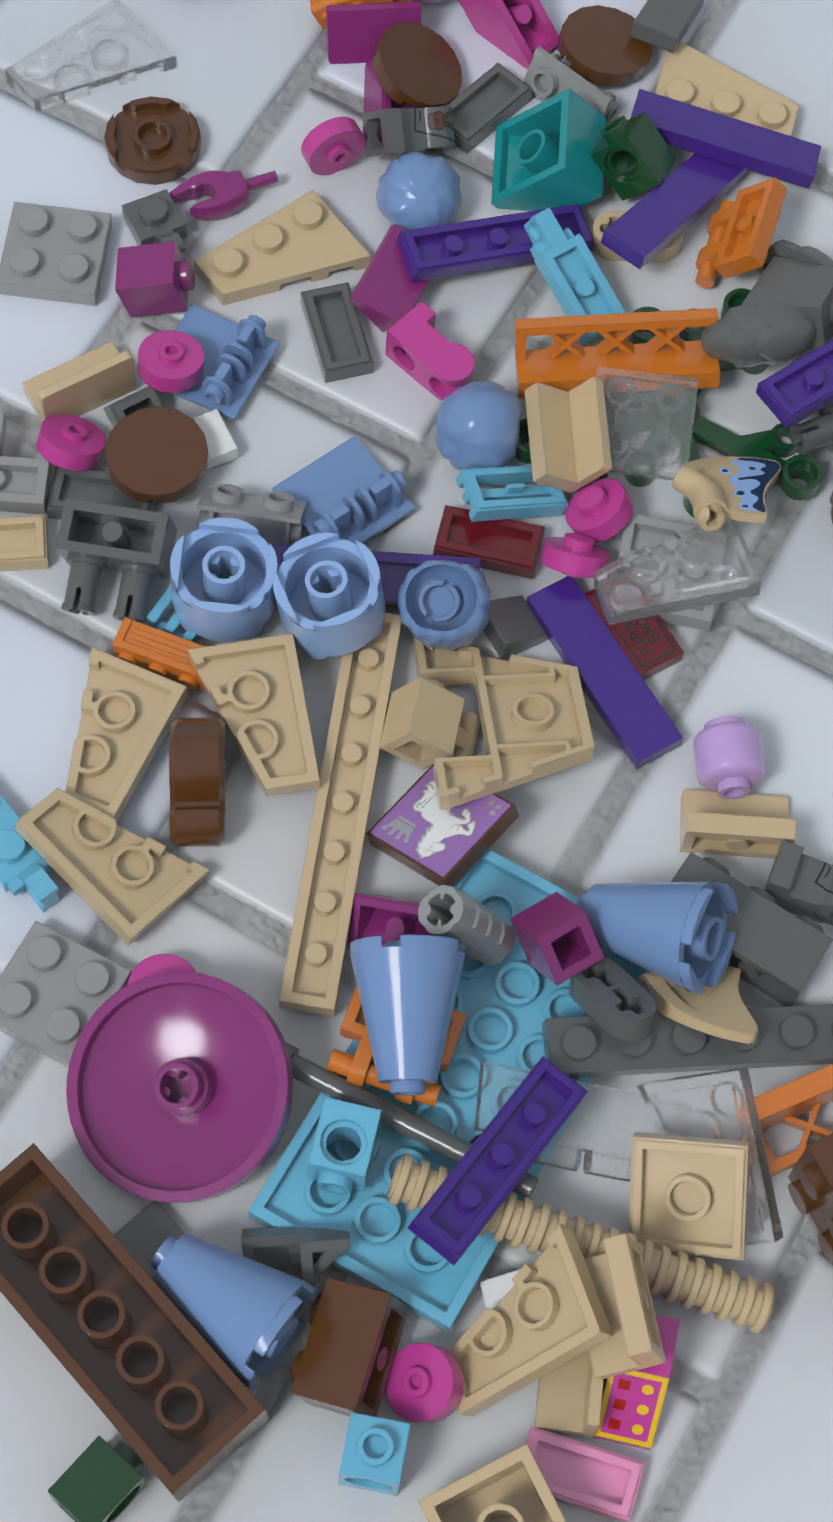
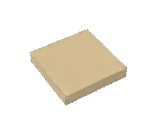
M635 1132L632 1136L629 1233L635 1234L637 1242L640 1243L645 1239L652 1240L654 1248L657 1249L662 1245L669 1246L671 1254L683 1251L691 1256L744 1261L747 1245L751 1141Z

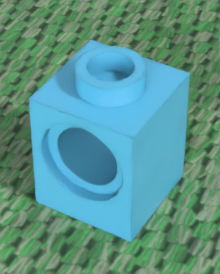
M325 1097L308 1162V1179L316 1180L317 1186L320 1189L334 1194L348 1195L352 1189L364 1192L380 1130L382 1110ZM337 1140H349L358 1147L359 1153L350 1160L341 1161L333 1158L327 1149Z
M351 1412L338 1485L397 1496L410 1423Z

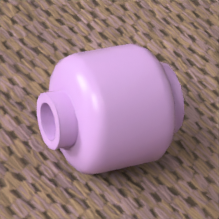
M722 716L708 721L704 725V729L694 738L693 748L698 782L705 789L718 792L720 798L739 799L745 797L751 792L750 788L759 784L766 776V763L761 733L753 725L747 724L746 720L742 717Z

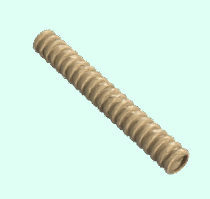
M405 1154L403 1158H400L387 1194L389 1204L396 1206L399 1201L406 1203V1210L414 1212L416 1207L422 1209L448 1176V1169L440 1166L438 1170L431 1169L429 1161L423 1160L420 1164L413 1162L412 1155ZM511 1191L478 1234V1236H483L485 1232L492 1234V1240L498 1243L505 1238L509 1240V1246L515 1249L520 1244L526 1246V1252L534 1255L537 1250L541 1252L546 1250L550 1245L546 1239L559 1224L573 1228L585 1259L606 1253L603 1239L620 1235V1231L615 1227L609 1228L608 1231L603 1230L602 1223L598 1221L592 1222L591 1225L586 1224L585 1217L581 1215L575 1216L574 1219L569 1218L568 1211L564 1209H559L557 1213L552 1212L551 1205L545 1202L540 1207L535 1206L533 1198L528 1196L523 1201L516 1199V1192ZM627 1234L641 1248L651 1297H655L660 1293L663 1294L665 1302L672 1303L675 1299L680 1300L682 1308L690 1309L692 1305L697 1306V1312L701 1315H707L710 1311L714 1312L716 1320L724 1321L728 1317L735 1327H742L745 1323L748 1325L749 1331L755 1334L764 1329L771 1316L775 1302V1291L772 1283L765 1281L758 1285L756 1278L748 1275L741 1279L739 1272L731 1269L724 1273L722 1266L717 1263L707 1267L705 1266V1260L700 1257L690 1261L686 1252L679 1251L674 1255L671 1254L669 1246L662 1245L657 1249L654 1248L652 1240L645 1239L640 1243L637 1242L635 1234Z

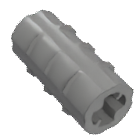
M440 885L432 888L428 895L421 900L418 909L419 922L434 936L454 938L459 940V944L464 943L465 954L468 959L477 960L482 964L494 965L503 961L505 956L513 950L515 943L514 929L508 925L504 918L494 913L492 908L484 907L480 900L470 898L467 892L459 891L452 886Z

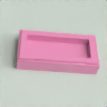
M533 1426L530 1427L526 1444L556 1501L620 1522H630L645 1462Z

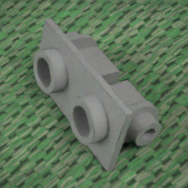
M540 46L536 48L523 81L533 89V96L544 102L570 88L603 114L608 121L616 117L621 106L616 102V96L613 93L607 94L593 83L588 82L562 62V57L557 53L551 55Z
M218 484L213 486V488L205 487L197 505V510H200L198 524L213 518H235L255 525V528L259 530V535L268 544L290 545V543L294 544L302 537L303 524L300 523L307 501L295 500L293 495L286 492L271 491L260 495L245 493L242 488L236 485Z

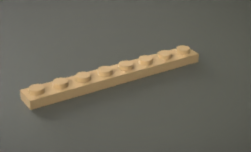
M385 613L383 629L379 636L359 650L342 655L320 773V788H318L280 992L279 1008L332 1017L335 1015L354 894L357 888L380 755L379 745L388 709L402 628V621L398 614Z

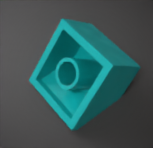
M569 88L497 125L491 204L497 209L535 211L579 204L581 207L602 197L604 173L591 154L602 139L600 133L606 126V117Z

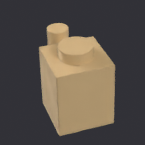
M421 677L391 693L379 748L420 769L433 765L435 758L473 756L480 725V716L472 712L462 713L464 698L448 691L437 680Z

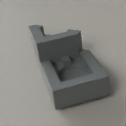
M307 1227L242 1229L243 1256L307 1281L314 1287L320 1281V1275L340 1253L343 1255L349 1249L350 1232Z

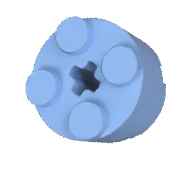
M235 518L208 519L198 524V529L186 537L184 534L176 542L170 559L172 602L180 623L186 631L216 641L249 639L257 636L271 617L276 605L273 578L275 571L277 573V556L271 543L268 544L259 535V530L253 525Z
M317 533L295 542L284 553L283 561L277 573L275 571L273 578V590L284 631L286 634H293L295 645L303 649L307 656L319 660L346 655L365 646L382 632L385 615V600L376 558L366 545L355 540L356 543L340 539L339 534Z

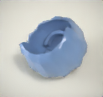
M416 151L400 155L397 159L390 162L385 173L379 178V186L376 191L377 206L381 214L388 219L391 225L396 224L406 230L454 223L462 203L460 176L443 156H430Z
M474 381L458 387L454 392L447 395L442 401L440 410L436 413V441L441 456L448 459L450 464L457 470L507 466L516 456V449L520 440V419L524 407L519 398L512 391H508L499 383L492 381Z
M450 560L425 561L417 568L410 569L399 587L397 600L400 620L411 631L413 637L427 647H439L453 651L459 646H469L481 635L489 623L488 610L491 603V589L487 585L482 571L472 567L471 564Z

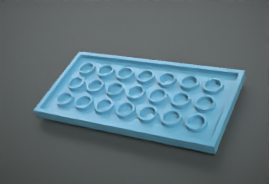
M490 849L454 885V888L467 892L470 898L480 900L484 907L492 908L494 913L504 918L512 928L510 918L555 892H558L576 905L579 899L577 896ZM515 933L513 950L498 964H482L477 960L468 959L465 954L453 1010L467 1014L466 1021L448 1071L439 1070L435 1084L441 1085L442 1088L435 1107L414 1100L412 1105H408L395 1100V1095H391L390 1092L365 1084L363 1088L473 1144L541 1057H545L542 1023L546 1018L585 1017L589 1015L570 996V979L557 986L529 965ZM600 946L605 957L618 963L637 982L641 974L650 972ZM353 1040L346 1053L355 1055L359 1042ZM594 1077L572 1079L587 1090ZM320 1093L248 1210V1217L267 1228L307 1227L350 1232L349 1249L343 1255L340 1253L331 1265L374 1290L392 1294L408 1306L410 1311L449 1333L500 1242L493 1241L492 1234L485 1232L483 1236H477L458 1262L452 1265L407 1228L421 1209L416 1207L414 1212L406 1210V1203L400 1201L396 1206L389 1204L387 1194L400 1158H403L405 1154L412 1155L413 1162L420 1164L423 1160L429 1161L430 1168L438 1170L440 1166L446 1167L448 1175L458 1163L380 1123V1130L365 1191L352 1189L350 1194L340 1195L320 1189L317 1186L316 1180L308 1179V1162L325 1097L331 1098ZM575 1110L531 1165L527 1173L535 1177L539 1176ZM337 1140L327 1149L333 1158L341 1161L350 1160L359 1153L358 1147L349 1140ZM516 1193V1199L523 1201L525 1197Z

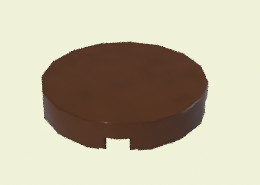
M599 5L582 7L569 14L562 25L558 37V51L562 59L565 55L566 59L571 63L570 69L593 84L610 87L621 86L625 80L634 78L633 81L640 78L650 61L652 45L630 36L633 21L635 20L633 16L616 8Z
M402 22L394 24L379 37L375 44L376 48L375 55L372 57V66L380 86L392 100L401 106L406 102L416 108L446 106L457 96L462 85L461 65L454 50L442 36L427 26L414 22Z
M150 96L132 100L122 106L123 111L119 112L115 118L113 114L107 122L104 139L109 162L120 175L136 183L158 185L175 181L188 173L199 159L201 132L197 119L190 111L188 114L180 108L179 103L169 98Z
M164 407L139 409L122 418L110 432L105 448L109 477L122 493L136 501L149 503V500H163V503L175 502L192 493L205 477L209 457L205 434L195 420L178 410Z

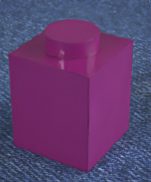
M175 241L118 248L115 291L130 317L187 311L188 291L195 288V273L191 261L184 260Z
M558 892L551 894L510 918L529 965L557 986L605 958L586 912Z

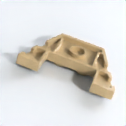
M416 638L414 639L413 653L418 679L421 677L434 679L441 682L444 686L474 685L487 755L434 759L433 774L439 810L450 809L593 760L595 745L577 666L511 654L510 660L506 661L481 656L480 649L476 647L460 646L459 651H450L437 647H427Z

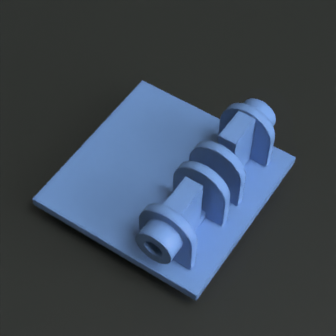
M191 304L175 331L192 336L202 346L204 351L203 375L201 380L191 389L171 394L210 411L218 409L221 416L235 421L280 346V342L266 336L264 330L266 323L259 316L249 315L247 319H242L237 324Z
M355 436L272 488L273 491L286 492L293 495L295 500L307 501L300 524H303L304 529L309 535L325 532L339 534L340 539L356 543L355 540L362 544L416 509L402 492V490L407 488V483L402 474L397 470L392 473L384 471Z

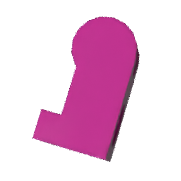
M421 301L387 330L385 355L431 394L443 401L447 395L454 392L458 387L472 382L475 361L468 348L461 344L449 342L435 329L436 313Z

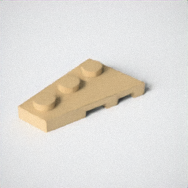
M681 41L674 52H666L655 92L658 95L788 136L792 135L799 107L798 104Z
M312 190L194 260V270L197 276L224 306L280 291L282 284L309 278L311 282L327 279L329 278V272L351 266L354 271L365 269L371 261V255Z
M293 633L188 649V659L223 721L226 723L228 730L266 797L320 788V778Z
M92 647L89 659L90 671L86 690L83 692L81 703L82 714L77 739L74 741L65 792L116 819L117 824L171 728V723L176 719L186 701L188 693L187 687Z
M56 788L22 816L15 826V830L128 946L207 878L210 869L195 861H192L190 864L165 851V845L150 837L145 840L116 824V819L59 788Z
M559 1224L546 1239L550 1244L532 1265L525 1263L512 1278L515 1285L493 1310L486 1308L449 1350L460 1363L464 1376L463 1394L457 1406L460 1414L467 1416L477 1415L613 1336L572 1227Z

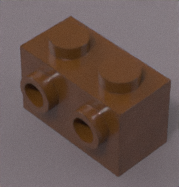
M327 1278L322 1293H319V1297L312 1303L309 1321L311 1329L304 1350L297 1354L292 1365L291 1381L293 1385L290 1393L311 1406L350 1416L351 1412L377 1417L410 1308L390 1293Z

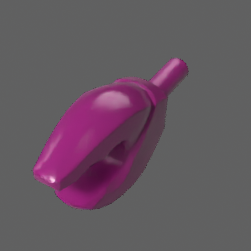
M207 171L195 175L170 192V196L174 203L188 199L197 200L206 195L211 196L212 198L193 205L190 208V215L199 220L215 221L225 219L241 210L250 201L248 191L277 183L278 176L276 171H271L244 180L241 171Z

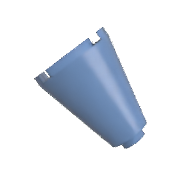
M717 881L604 883L593 885L588 892L583 893L578 899L577 906L586 912L600 946L692 993L705 994L703 986L714 988L720 982L728 966L736 937L735 932L726 930L728 913L738 915L734 890L728 884Z
M400 935V940L386 942L385 947H382V936L356 939L350 943V957L378 1082L390 1084L391 1095H424L425 1085L437 1082L465 959V944H459V940L454 938L430 935Z
M188 1233L182 1235L178 1240L171 1236L167 1238L155 1253L150 1264L151 1267L156 1269L153 1281L247 1388L252 1390L258 1386L255 1373L258 1371L265 1377H268L301 1333L306 1322L297 1317L304 1302L312 1306V1303L316 1301L320 1293L318 1289L307 1281Z

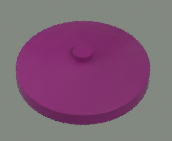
M187 971L159 973L142 978L127 985L107 999L95 1011L79 1035L73 1049L67 1075L66 1097L70 1122L75 1137L89 1161L104 1177L124 1191L141 1198L166 1203H192L218 1197L233 1190L253 1176L274 1152L284 1133L293 1099V1071L287 1045L277 1024L266 1009L247 992L231 983L210 975Z

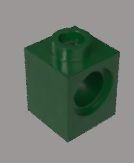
M646 112L628 120L625 116H621L607 124L600 133L602 139L591 154L622 201L660 185L677 159Z
M98 1436L47 1491L51 1499L75 1522H114L146 1487L143 1476L138 1473L144 1463L121 1440L118 1439L110 1446L103 1438Z

